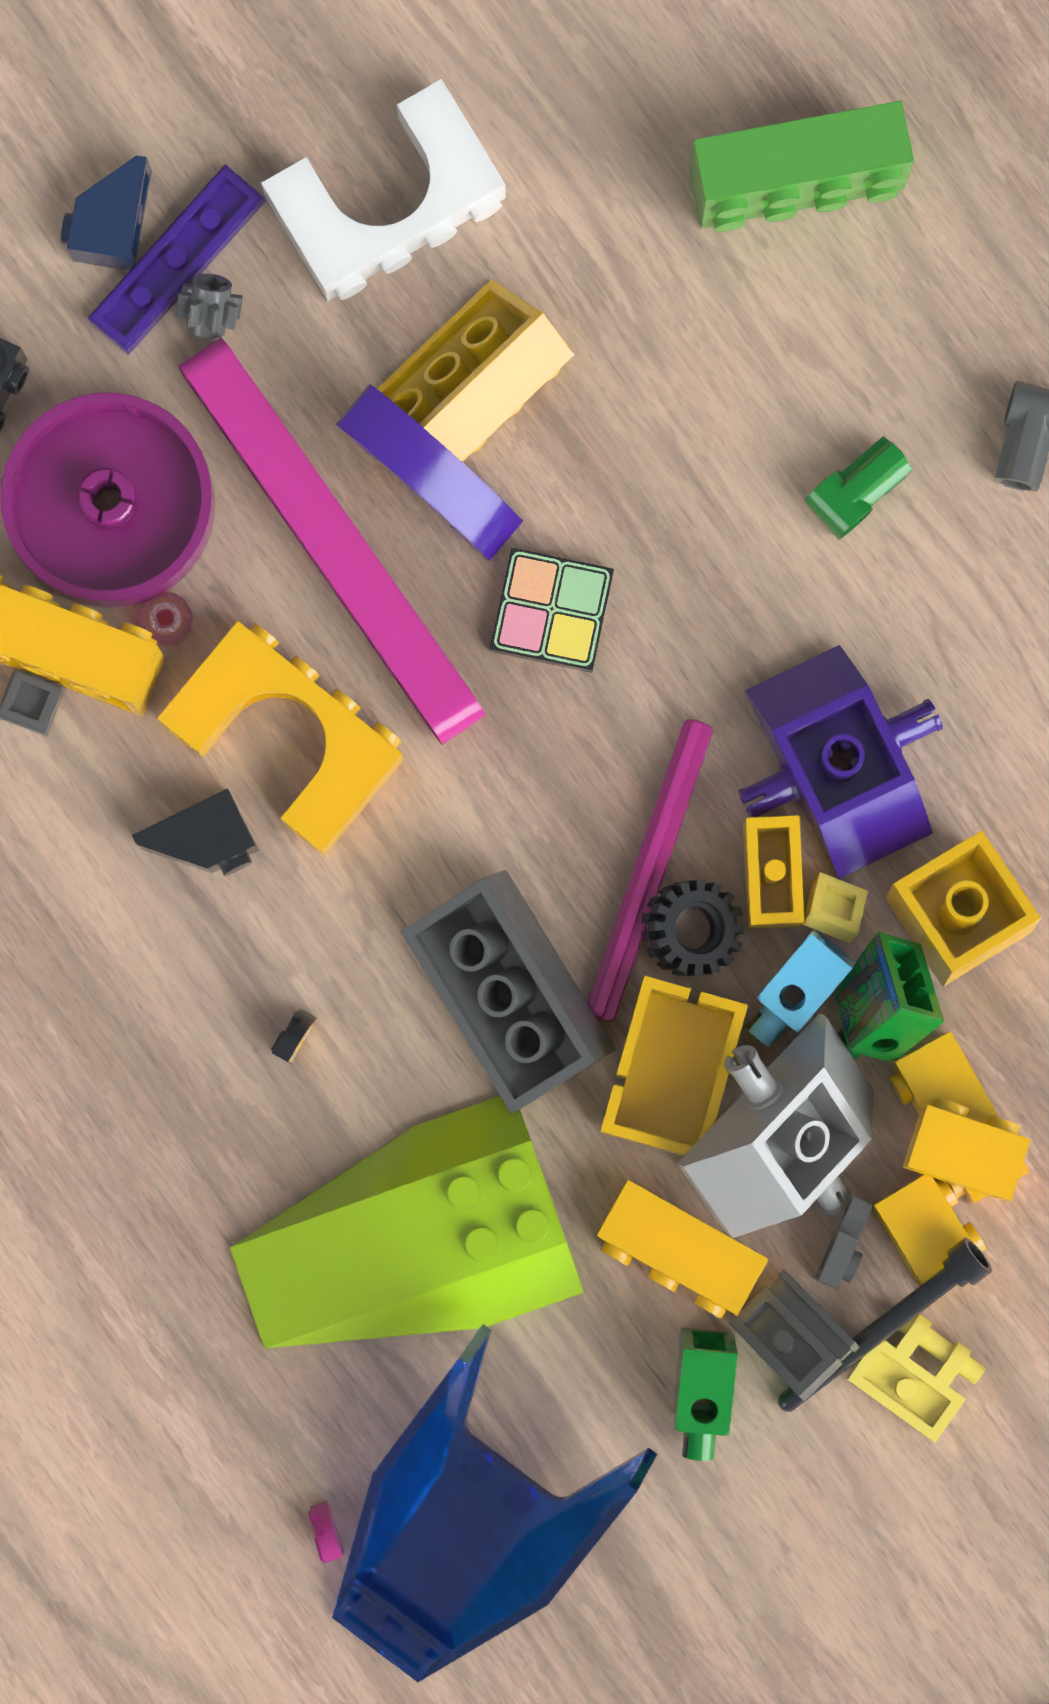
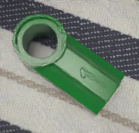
M883 436L842 472L837 470L822 481L804 499V502L836 538L840 540L858 526L873 511L872 506L901 483L912 472L913 468L903 452L893 442H890Z

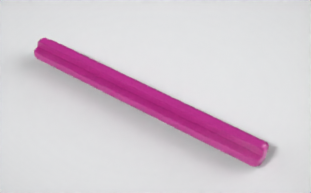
M687 719L683 723L588 1001L590 1008L598 1019L613 1021L618 1013L642 942L641 932H645L648 923H641L643 913H650L652 908L647 906V903L652 897H657L713 734V728L704 722Z

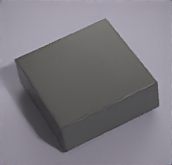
M14 668L0 703V720L47 737L66 688L58 683Z

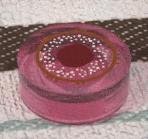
M169 592L158 593L150 597L142 606L140 612L141 628L152 633L151 638L158 642L157 645L162 647L176 646L185 641L192 631L194 623L192 611L188 603L179 595Z

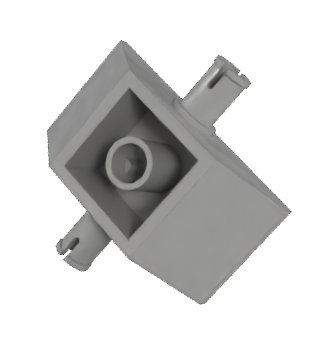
M818 1014L768 1068H766L758 1056L756 1049L751 1045L740 1046L732 1051L741 1064L739 1066L732 1057L727 1056L724 1063L725 1068L733 1076L744 1093L677 1163L725 1234L731 1238L799 1217L815 1200L818 1202L822 1212L830 1216L837 1215L845 1210V1207L836 1195H840L847 1205L852 1200V1193L844 1185L839 1174L872 1140L873 1088L825 1015Z

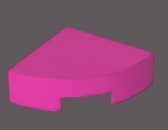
M328 1501L311 1506L308 1516L316 1535L314 1541L320 1561L326 1563L341 1558L344 1554V1549Z

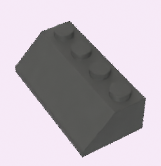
M507 870L483 877L401 931L511 1114L616 1051Z

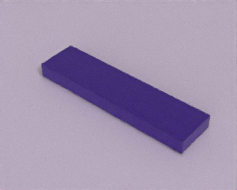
M225 164L89 315V322L124 353L129 355L177 302L178 293L182 292L183 283L192 284L193 278L203 273L265 203L264 197Z

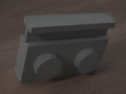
M783 1269L778 1274L780 1277L769 1288L766 1286L739 1312L738 1316L736 1315L729 1322V1325L804 1402L842 1365L841 1362L852 1351L855 1353L860 1347Z

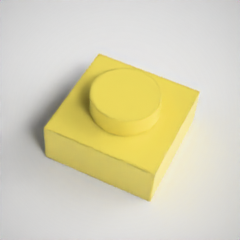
M819 872L811 885L804 914V923L802 925L851 943L859 933L868 891Z

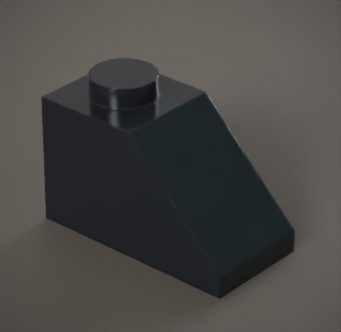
M228 788L132 835L136 845L144 851L209 873H214L221 869L224 876L235 873L250 865L252 860L249 855L259 851Z

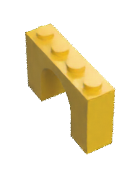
M237 621L157 719L163 727L203 758L234 719L244 709L254 703L278 698L297 702L309 709L319 719L325 731L326 750L324 760L317 774L280 819L283 824L325 856L404 760L402 752L397 749V746L402 741L378 721L372 728L356 716L361 708L340 690L335 689L331 695L315 683L320 675L302 659L295 656L289 662L274 650L279 642L261 626L254 623L248 629Z

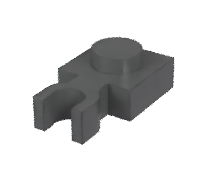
M854 1196L852 1197L850 1204L845 1208L837 1230L833 1234L814 1280L835 1289L839 1288L842 1280L851 1283L863 1253L855 1249L859 1242L860 1233L873 1207L872 1204Z

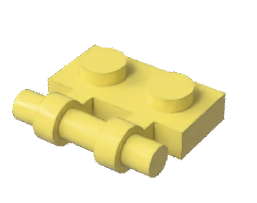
M919 1314L898 1330L902 1333V1336L895 1347L887 1341H883L856 1363L846 1379L936 1443L966 1400L950 1388L949 1385L957 1374L975 1385L983 1375L986 1367L970 1357L971 1350L959 1341L952 1344L930 1328L932 1322ZM918 1345L942 1362L934 1375L909 1358Z

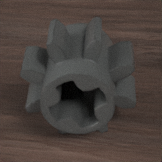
M199 274L193 278L192 284L183 283L182 292L178 293L175 315L176 317L187 318L186 328L191 334L207 339L219 338L225 334L226 328L235 329L236 320L240 319L243 297L242 295L231 294L232 283L227 278L216 274Z

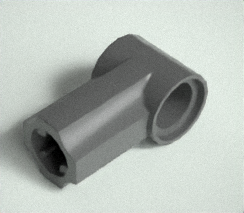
M1015 381L1004 419V426L1007 427L994 481L1008 488L1037 492L1042 482L1049 452V389Z

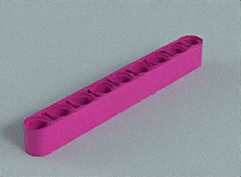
M219 337L178 365L189 386L441 745H444L486 716L475 696L225 340Z

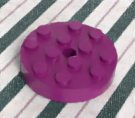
M93 393L78 396L64 401L42 414L25 430L15 444L4 469L1 483L0 499L3 522L8 538L18 556L33 575L46 587L71 601L84 605L107 608L125 607L148 601L163 594L175 586L194 567L202 555L212 531L215 514L214 486L207 462L197 442L185 426L171 413L150 401L132 395ZM115 489L121 492L123 502L120 501L114 509L103 511L102 515L101 511L95 507L96 499L102 491Z

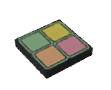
M511 547L490 652L592 673L614 569Z

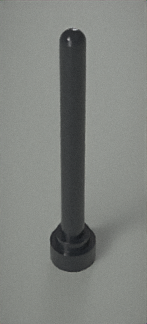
M967 1237L947 1251L949 1257L942 1262L944 1268L854 1336L852 1339L860 1348L855 1353L852 1351L841 1362L842 1365L805 1401L956 1285L964 1287L968 1283L976 1285L992 1272V1268L982 1251ZM790 1387L778 1396V1406L785 1412L794 1411L804 1403Z

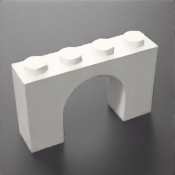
M442 79L397 104L398 120L425 163L430 175L429 188L424 200L407 218L386 226H370L350 219L334 204L307 157L261 183L264 197L327 302L337 296L341 300L354 296L367 286L366 279L381 270H384L386 274L397 271L411 261L412 252L426 244H429L431 248L437 247L450 240L457 233L455 227L471 218H474L475 222L482 221L502 207L500 201L506 198V185Z

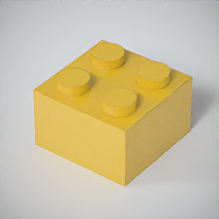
M983 830L893 883L885 898L911 940L922 945L926 962L942 987L1029 935L1041 920V917Z

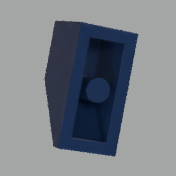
M136 155L76 197L73 214L65 213L61 229V243L67 245V250L73 262L129 271L136 264L152 174L147 157Z

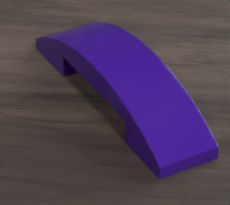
M369 384L335 424L367 454L382 463L446 520L457 534L487 560L490 561L523 522L470 468L373 385Z

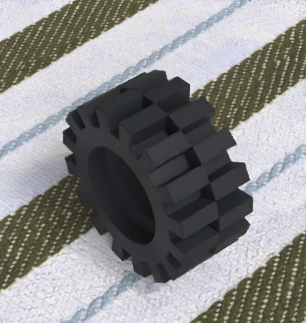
M705 880L676 882L674 885L665 886L658 891L660 896L652 897L647 903V906L652 908L650 913H643L641 923H648V931L641 932L642 941H649L651 947L646 949L649 957H657L660 960L656 964L663 970H672V974L678 976H703L720 971V966H728L734 960L730 954L732 952H739L743 944L736 941L737 935L745 934V925H737L736 917L743 916L741 907H732L731 905L735 897L730 892H721V885L715 882L705 883ZM690 907L702 911L710 924V934L707 941L697 949H690L684 946L679 941L675 930L678 916Z

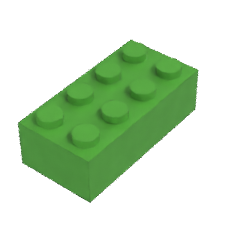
M902 100L694 139L689 172L701 228L714 226L716 232H725L738 229L745 225V220L765 216L767 222H778L794 217L796 210L816 207L817 212H831L847 206L848 200L867 197V201L870 203L891 200L898 196V191L904 190L914 164V157Z

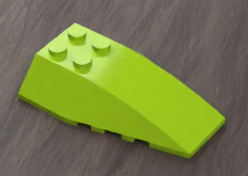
M501 1096L413 1126L230 1247L264 1349L480 1329L584 1293L522 1113L518 1110L511 1114Z

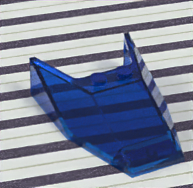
M485 1324L481 1325L372 1473L332 1615L335 1621L417 1683L546 1607L637 1493L658 1455L652 1449L647 1448L572 1494L559 1497L551 1494L475 1437L467 1427V1417L492 1331Z

